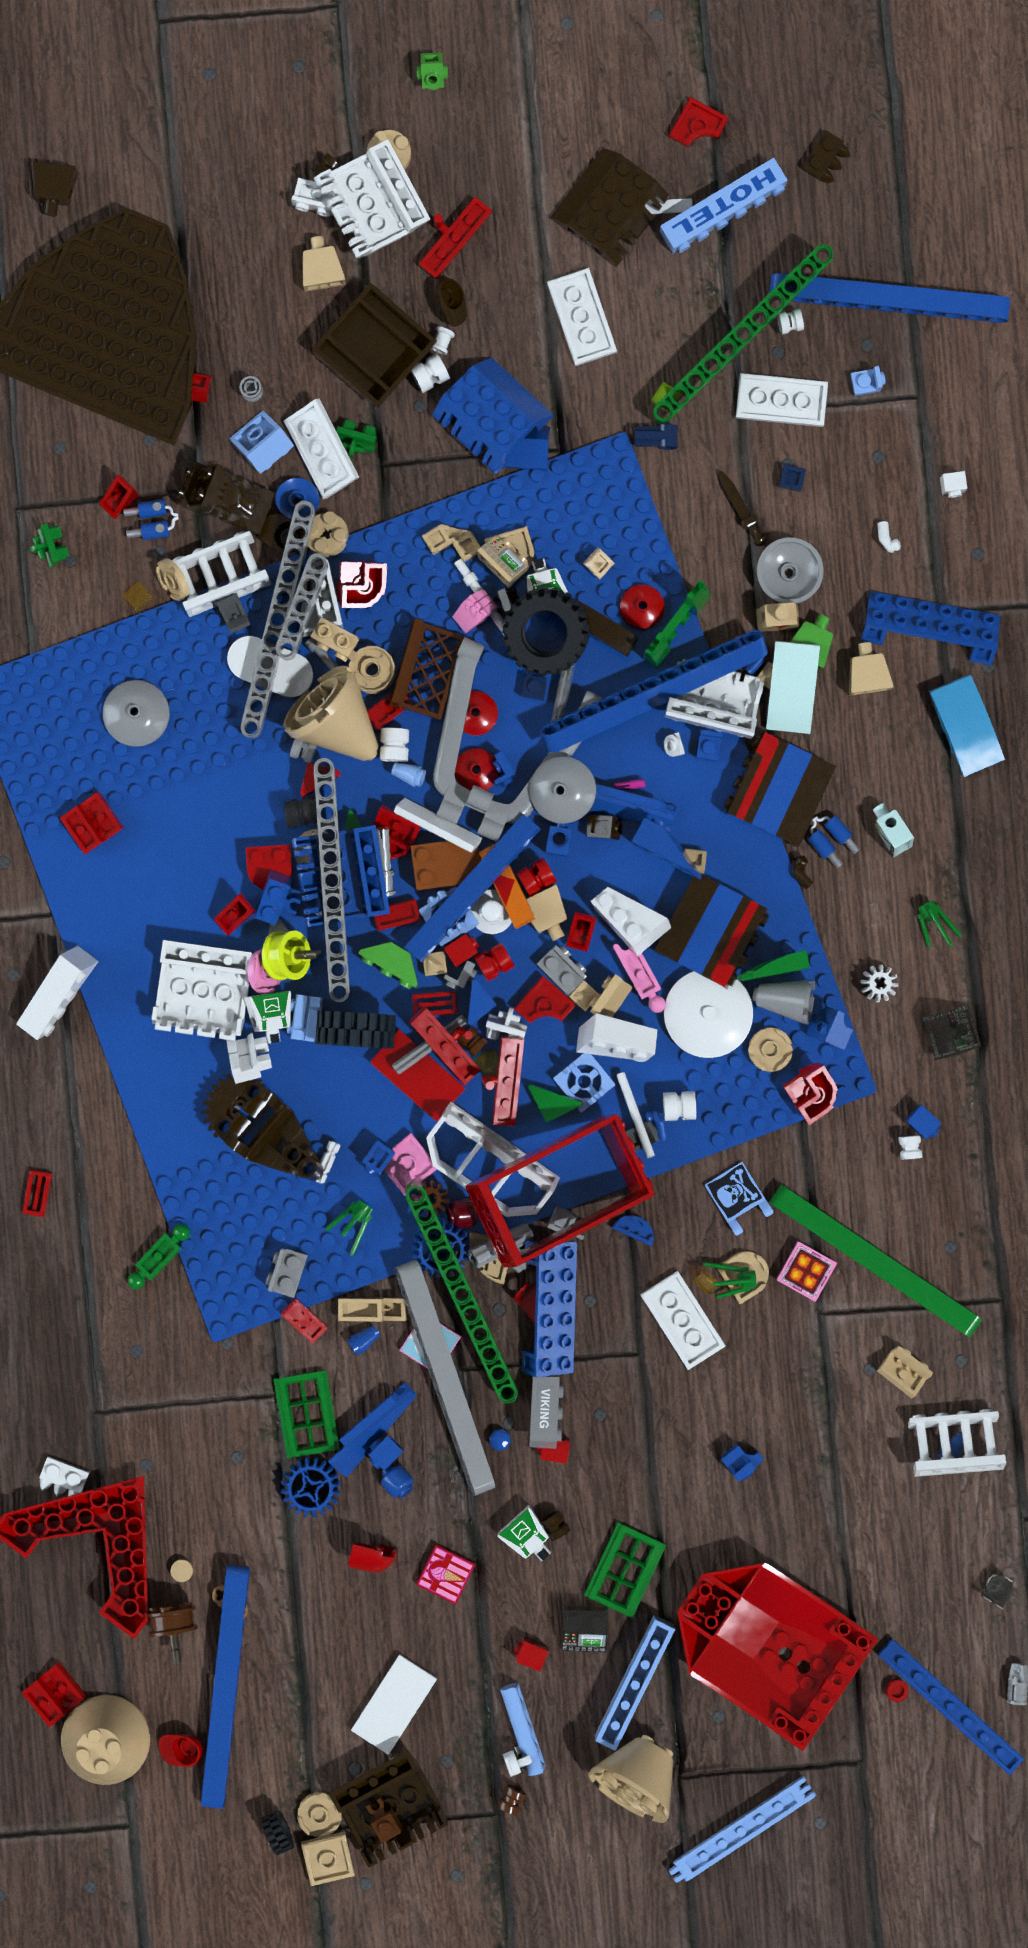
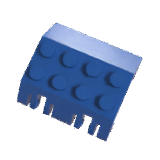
M489 358L473 365L441 397L432 416L445 428L449 427L456 418L457 421L451 430V434L457 437V440L469 451H472L476 457L487 447L488 450L484 455L482 463L488 465L487 467L496 474L507 464L505 457L534 428L539 432L554 417V414L493 358Z
M376 825L339 831L345 921L390 914ZM335 832L323 834V839L327 842H332L335 838ZM318 835L293 838V848L304 847V850L294 851V856L301 857L308 854L310 862L296 865L297 870H308V872L298 873L300 892L311 891V894L301 896L302 901H310L316 898L317 907L303 909L304 914L315 913V916L305 918L306 927L324 925ZM332 851L327 852L324 856L325 862L334 864L337 860L336 854ZM329 874L326 877V883L334 887L338 883V877L335 874ZM331 896L327 901L328 906L332 909H336L340 905V901L336 896ZM334 918L329 923L339 922L340 920Z

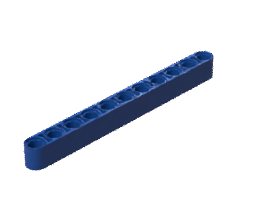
M772 274L769 293L788 274ZM816 277L792 301L996 323L1008 322L1010 298L1005 296ZM793 283L785 284V289L787 292L793 293L796 291V286Z
M760 630L749 631L545 725L541 729V733L548 751L552 753L562 751L668 702L670 697L677 698L762 659L768 654L762 632Z
M227 1564L201 1807L224 1809L245 1622L244 1614L250 1576V1567Z

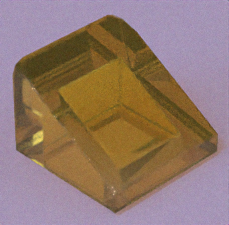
M139 581L122 595L137 612L154 598Z
M492 1047L476 1058L475 1062L485 1076H497L499 1056Z
M702 1269L693 1279V1282L706 1295H710L720 1287L713 1286V1283L717 1281L705 1269Z

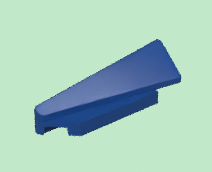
M596 784L597 790L594 804L585 815L614 816L621 818V820L640 822L644 818L650 821L655 818L664 824L673 825L679 807L668 805L656 799Z
M407 1382L402 1384L340 1437L339 1440L344 1446L330 1457L328 1462L344 1477L350 1475L371 1450L369 1446L386 1433L416 1398V1393Z

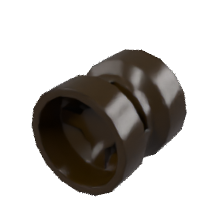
M327 153L322 157V162L315 164L311 170L317 176L328 169L333 171L339 168L340 165Z
M559 1510L551 1513L541 1521L543 1527L548 1529L549 1537L552 1541L561 1538L571 1530L569 1525L562 1520L563 1515Z

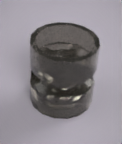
M315 796L303 797L301 801L297 799L284 800V811L288 829L300 827L302 823L306 826L318 825Z

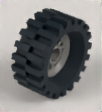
M317 1010L315 1044L394 1049L396 1015Z

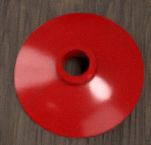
M649 585L633 586L625 592L621 599V615L634 628L647 629L653 627L663 616L664 600L661 594ZM640 602H645L647 604V608L640 609L638 604Z
M473 691L470 693L463 732L473 736L483 735L489 732L496 724L498 709L496 703L489 695ZM479 709V716H473L471 714L472 710Z
M480 748L470 749L462 753L457 759L455 777L459 785L469 791L472 790L473 785L485 790L490 789L499 774L493 764L496 761L495 757L490 752ZM474 766H479L481 768L480 773L475 774L473 773L472 768Z

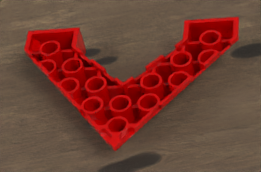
M144 1476L3 1514L0 1518V1540L26 1559L41 1540L103 1531L112 1595L98 1613L133 1639L137 1637L148 1622L146 1615L148 1614Z

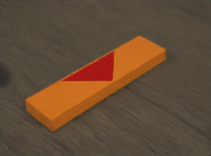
M497 843L478 852L481 859H483ZM509 865L493 884L514 927L518 929L536 918Z

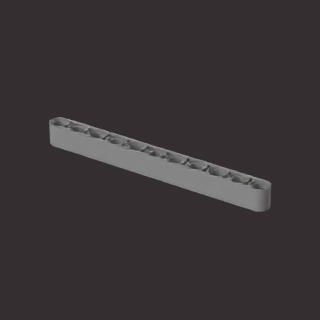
M308 501L299 502L294 509L241 722V731L248 739L258 738L263 730L280 661L276 647H269L267 640L272 636L279 638L299 584L315 520L314 507ZM304 507L311 510V514L306 518L299 515V511ZM297 529H303L306 535L302 539H296L294 532ZM293 550L300 552V558L296 561H291L288 558L289 553ZM287 572L295 574L294 580L290 583L283 580V576ZM285 593L290 596L286 604L278 602L280 594ZM276 615L284 617V622L280 626H275L272 623V619ZM266 658L274 661L270 669H264L261 666L262 661ZM259 680H266L268 682L266 690H257L256 684ZM260 701L263 704L262 710L257 713L251 711L252 703ZM249 723L257 724V731L254 734L246 733L245 729Z
M321 758L314 764V781L329 994L332 1000L343 1002L350 995L336 777L333 762L327 758ZM322 762L329 763L331 767L330 772L326 775H322L318 771V766ZM328 784L331 786L332 793L329 797H323L320 794L322 785ZM324 807H331L333 809V817L329 820L324 819L321 815ZM326 829H331L335 832V838L332 842H327L323 839V833ZM329 851L334 852L337 856L334 864L325 862L324 856ZM329 874H335L338 877V883L334 887L326 883V877ZM331 896H336L340 901V905L336 909L328 906L327 901ZM331 919L340 920L341 928L339 931L330 929L329 922ZM333 941L341 942L343 945L342 952H332L330 948ZM336 963L342 964L345 969L344 973L340 976L335 975L332 971V967ZM336 986H343L346 989L344 997L338 998L334 995V988Z
M415 1259L395 1267V1274L467 1484L472 1495L476 1496L495 1488V1482L418 1261Z

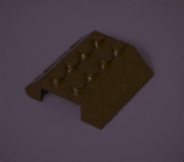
M602 148L551 215L550 219L567 232L569 229L573 230L600 250L606 261L617 267L623 260L621 256L625 257L628 253L618 242L620 238L633 246L636 242L635 239H638L649 225L648 221L651 222L654 218L645 207L647 202L653 209L659 211L662 208L661 204H665L670 195L657 180L622 154Z
M409 1750L400 1753L328 1793L338 1813L342 1812L361 1847L360 1854L369 1868L378 1863L376 1856L380 1862L385 1859L384 1852L380 1846L382 1843L371 1826V1819L374 1815L369 1813L366 1808V1804L369 1802L374 1809L379 1808L378 1797H382L385 1810L389 1807L393 1808L402 1824V1832L386 1841L388 1850L392 1855L397 1853L395 1843L401 1851L417 1842L415 1833L420 1840L425 1838L420 1822L426 1820L427 1827L431 1833L437 1831L435 1823L439 1829L448 1825L438 1798L419 1763Z

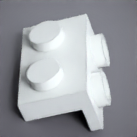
M298 178L295 193L291 199L292 205L297 210L303 212L313 210L317 211V214L320 216L329 217L333 215L331 209L335 207H329L327 201L334 197L332 192L322 195L320 189L324 186L318 187L314 181Z

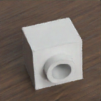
M965 471L946 473L940 477L942 495L955 498L962 496V493L967 490Z

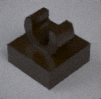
M504 588L499 590V595L493 598L494 601L501 600L502 607L497 609V612H509L512 605L519 599L516 588Z

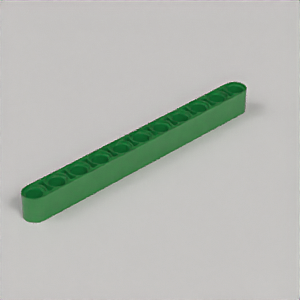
M826 244L817 246L654 407L653 419L658 424L670 422L824 271L833 259L832 248ZM825 252L828 255V260L820 261L817 258V253ZM803 267L811 269L812 275L810 277H805L801 274ZM793 283L796 286V291L793 293L787 292L785 284ZM773 298L779 300L780 307H770L769 300ZM761 314L764 317V323L756 324L753 321V316ZM745 330L749 337L741 340L737 336V331ZM728 345L732 348L733 353L726 356L722 354L721 347ZM713 361L716 363L717 369L708 371L705 368V363ZM691 377H698L701 380V384L698 387L691 386L689 383ZM681 392L684 394L685 400L678 403L674 401L673 394ZM666 408L669 411V416L660 418L657 415V410Z
M411 1181L405 1188L407 1202L498 1398L503 1403H512L518 1395L513 1377L424 1185L419 1181ZM416 1188L421 1190L422 1193L419 1197H412L409 1194L410 1191ZM422 1209H429L431 1211L428 1217H421L419 1212ZM431 1229H438L440 1234L437 1237H430L428 1232ZM443 1248L449 1250V1254L446 1257L438 1256L437 1252ZM454 1268L458 1270V1274L454 1277H449L446 1274L449 1269ZM464 1288L467 1290L466 1295L460 1297L455 1294L458 1289ZM469 1308H474L476 1313L473 1316H467L465 1311ZM477 1328L486 1330L481 1336L474 1334ZM486 1348H493L495 1350L492 1355L483 1354ZM501 1367L504 1371L500 1375H495L492 1373L493 1369ZM505 1387L513 1389L510 1394L501 1393Z
M782 1184L769 1201L771 1205L969 1338H971L981 1323L982 1319Z

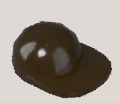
M447 278L442 280L435 288L434 298L442 309L447 323L450 326L457 327L465 321L467 316L465 295L462 287L454 279Z
M280 514L267 516L260 532V538L268 546L284 552L292 519ZM297 529L294 532V537L296 539L304 538V530Z

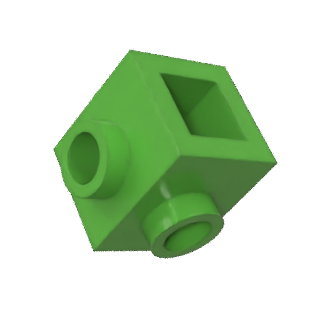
M443 53L420 54L421 66H417V80H422V89L436 90L444 88V79H448V65H443Z

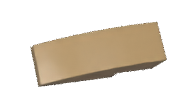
M403 1297L338 1299V1321L382 1322L410 1320Z

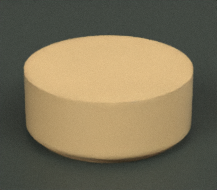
M187 1559L176 1560L171 1566V1576L178 1582L189 1580L194 1571L192 1563Z

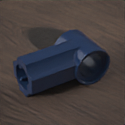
M661 424L658 427H635V447H658V449L662 450L677 449L678 425Z

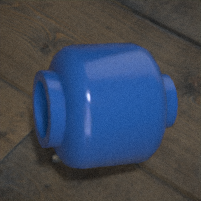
M390 1465L382 1472L381 1486L392 1498L399 1497L402 1499L414 1488L412 1485L414 1482L413 1477L402 1465L395 1467Z

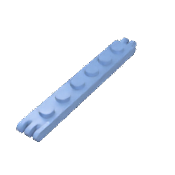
M801 1776L677 1858L673 1862L675 1866L668 1871L670 1875L678 1871L680 1872L673 1878L676 1883L682 1879L686 1882L813 1799L816 1796L814 1791L805 1795L811 1789L809 1783L800 1787L806 1781V1778Z

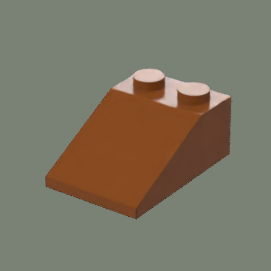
M450 841L410 846L417 892L459 886L480 863L478 847L473 852H469Z

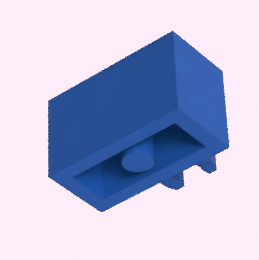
M270 870L256 907V919L276 925L283 907L290 914L297 913V908L292 907L290 904L293 902L300 904L301 898L296 895L287 896L291 887L292 877Z

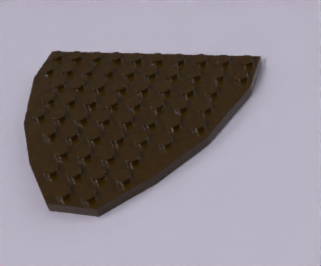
M126 208L79 231L34 263L0 302V373L175 446L192 406L197 335L187 277L169 226Z

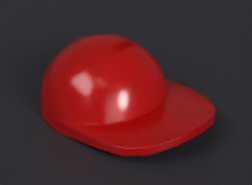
M170 1733L163 1735L159 1740L160 1754L163 1760L170 1765L192 1767L198 1763L202 1756L203 1748L201 1742L192 1734Z

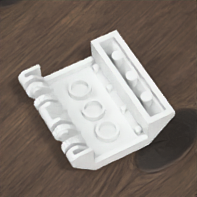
M388 139L368 149L366 154L333 171L328 169L314 177L318 187L324 186L320 189L322 195L332 192L334 197L330 198L327 204L329 207L335 206L331 211L340 227L346 226L342 229L343 234L354 233L355 237L348 243L350 247L356 246L352 249L356 258L367 256L401 239L430 220Z

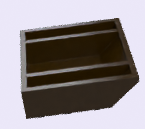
M370 282L313 346L312 351L314 356L363 399L379 408L437 343V340Z

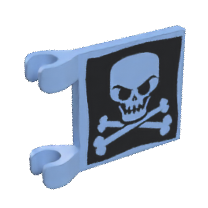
M743 1162L705 1184L706 1189L736 1236L743 1232L736 1218L756 1205H759L766 1217L773 1214V1210Z

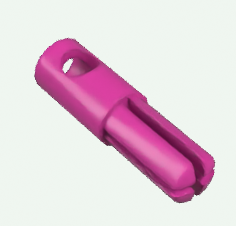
M644 779L614 783V789L618 790L645 787Z

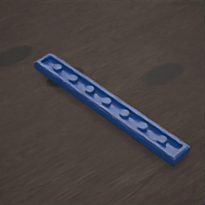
M522 814L405 945V948L423 962L447 935L448 929L453 928L541 829L527 816Z
M892 1637L876 1653L1007 1774L1011 1775L1024 1761L1022 1755Z

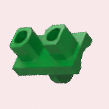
M344 420L342 426L337 427L336 432L344 448L349 450V457L353 458L355 452L361 454L364 451L374 453L376 447L375 427L367 425L364 426L363 432L355 431L356 424L349 420Z
M47 523L40 525L41 528L37 530L39 537L32 539L34 546L30 547L29 550L31 554L37 553L39 560L46 558L49 568L56 567L59 562L68 558L69 553L65 545L55 548L53 541L62 538L60 527H48Z

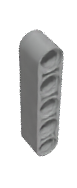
M316 553L309 557L278 638L276 651L283 660H292L296 656L326 577L328 563L322 554ZM316 560H321L324 566L321 570H314L312 563ZM306 582H315L316 588L313 591H306L304 589ZM306 602L308 604L307 611L298 612L296 610L297 604ZM290 624H300L299 632L295 634L288 631ZM282 645H292V652L287 655L282 654L280 651Z

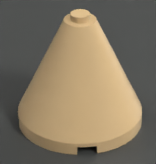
M347 666L336 667L318 678L317 680L320 684L312 691L308 689L296 700L284 720L283 726L286 728L284 731L294 739L361 761H371L377 756L379 745L356 676Z

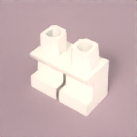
M250 1033L246 1039L226 1040L235 1084L260 1078L262 1070L272 1068L269 1053L258 1056L259 1053L269 1051L266 1037L254 1039L253 1033Z

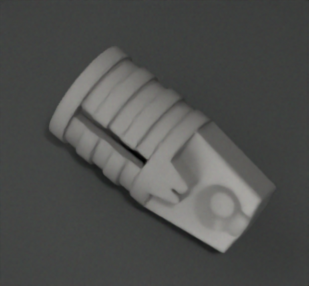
M1012 1663L1008 1679L1007 1703L1027 1705L1028 1667L1026 1664Z

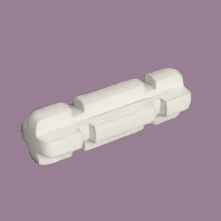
M334 1141L328 1142L327 1151L324 1152L320 1160L324 1172L322 1177L316 1180V1182L321 1184L325 1182L326 1174L329 1173L336 1158L334 1155L338 1153L340 1144Z

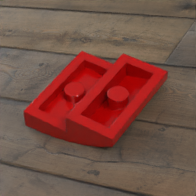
M96 792L83 803L76 805L60 817V820L84 855L124 829L100 792Z
M60 1662L51 1667L21 1692L48 1727L55 1724L87 1697Z

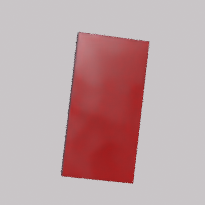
M399 1029L395 1033L394 1049L382 1048L370 1063L437 1121L450 1102L453 1103L466 1088L428 1054L401 1074H397L392 1065L418 1046Z

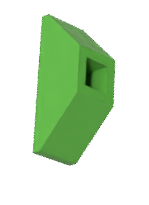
M392 942L360 949L358 954L362 956L361 961L371 967L373 963L380 966L379 972L389 978L392 975L400 978L398 983L409 990L412 986L417 988L418 981L409 952Z

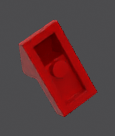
M240 893L214 920L229 936L245 920L255 914V909Z

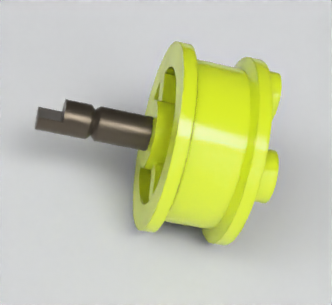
M275 931L265 939L262 948L261 965L274 980H285L287 978L298 980L307 973L311 959H316L321 951L310 950L306 937L299 931H288L286 933Z

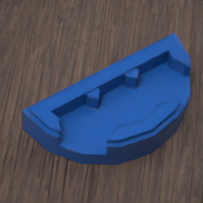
M623 1216L616 1220L611 1227L652 1247L654 1240L652 1228L640 1216Z

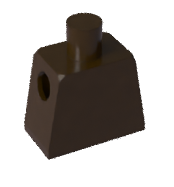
M33 161L35 198L38 203L45 204V215L55 217L57 216L58 205L69 206L78 177L77 168L73 165Z

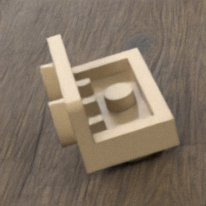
M320 618L310 636L317 641L316 646L326 652L328 649L335 651L334 656L344 662L347 659L355 662L358 654L354 651V648L359 638L330 621Z
M616 974L613 978L607 977L601 986L604 988L600 996L596 994L590 1002L589 1006L592 1007L590 1010L592 1014L595 1015L597 1013L613 1017L631 991L632 986Z
M900 1346L895 1347L888 1353L877 1372L911 1399L917 1395L925 1381L933 1374L925 1363L915 1359L909 1350Z

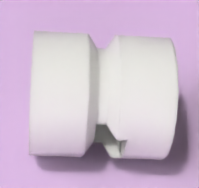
M437 353L426 358L424 364L419 362L411 371L422 393L432 389L434 383L441 384L450 379Z
M381 728L380 741L384 746L380 747L379 760L408 762L409 749L405 745L409 743V730Z
M684 1091L681 1095H677L676 1092L663 1093L664 1121H677L679 1117H682L683 1120H696L695 1091Z

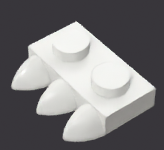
M48 1456L39 1477L40 1487L42 1491H45L54 1483V1492L57 1497L63 1494L66 1489H69L68 1496L83 1492L90 1472Z

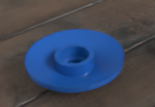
M292 478L279 486L275 502L280 513L292 519L296 506L293 503L294 500L310 502L316 512L319 507L320 497L318 490L311 482L302 478ZM307 507L299 511V515L303 518L311 514V510Z

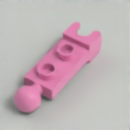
M618 944L613 945L612 947L641 1000L648 997L649 1009L654 1013L662 1012L665 1009L666 1002L663 997L656 994L657 991L661 990V987L643 954L641 953L637 956L630 948L625 951Z

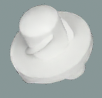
M486 890L470 908L480 923L476 928L483 933H501L512 923L497 890Z

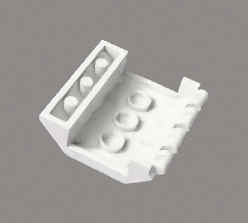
M733 671L677 698L670 697L667 703L665 718L752 739L755 733L756 715L764 682H760V677L745 674L744 681L741 682L739 681L741 673Z
M163 940L160 958L162 965L156 1007H153L152 1024H155V1030L171 1032L173 1026L176 1033L193 1035L194 1030H198L197 1036L215 1038L216 1033H220L219 1039L235 1041L236 1036H241L245 1020L246 1004L244 997H248L250 982L247 969L252 953Z

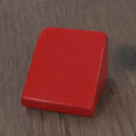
M194 373L192 401L207 402L211 376Z

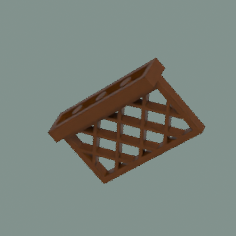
M415 618L409 630L388 706L393 708L399 707L440 721L451 686L455 663L458 657L457 653L465 636L425 624L423 620ZM425 630L433 632L437 641L427 645L423 638ZM448 638L458 641L456 649L448 652L443 643ZM439 643L445 654L435 659L429 648ZM426 650L431 661L421 666L417 656L418 653ZM447 657L451 667L449 670L442 672L437 661ZM434 664L439 675L429 680L423 668ZM420 670L426 682L415 687L411 677L412 674ZM441 677L445 687L443 691L436 693L431 682ZM428 685L433 696L423 700L417 689ZM413 691L419 700V703L414 706L404 703L406 695ZM435 698L439 705L438 712L429 711L425 703Z

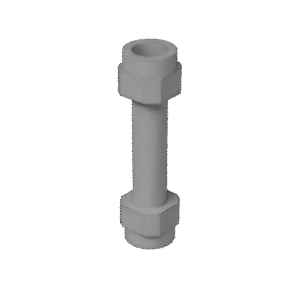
M310 638L305 643L312 653L315 651L330 670L339 667L326 651L316 646L317 641L313 638Z

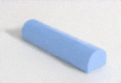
M515 1682L506 1685L500 1691L522 1758L530 1755L532 1763L525 1765L528 1776L541 1774L546 1765L519 1683Z

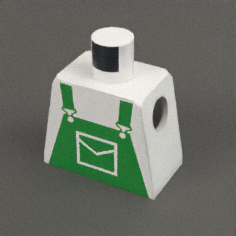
M545 559L532 561L534 574L526 576L527 592L544 587L548 589L557 588L563 593L568 592L557 568L547 570Z
M291 991L244 997L254 1031H266L267 1044L281 1042L279 1029L290 1027Z
M530 1505L525 1507L498 1532L497 1536L525 1559L534 1553L540 1561H543L551 1553L543 1544L549 1538V1535Z

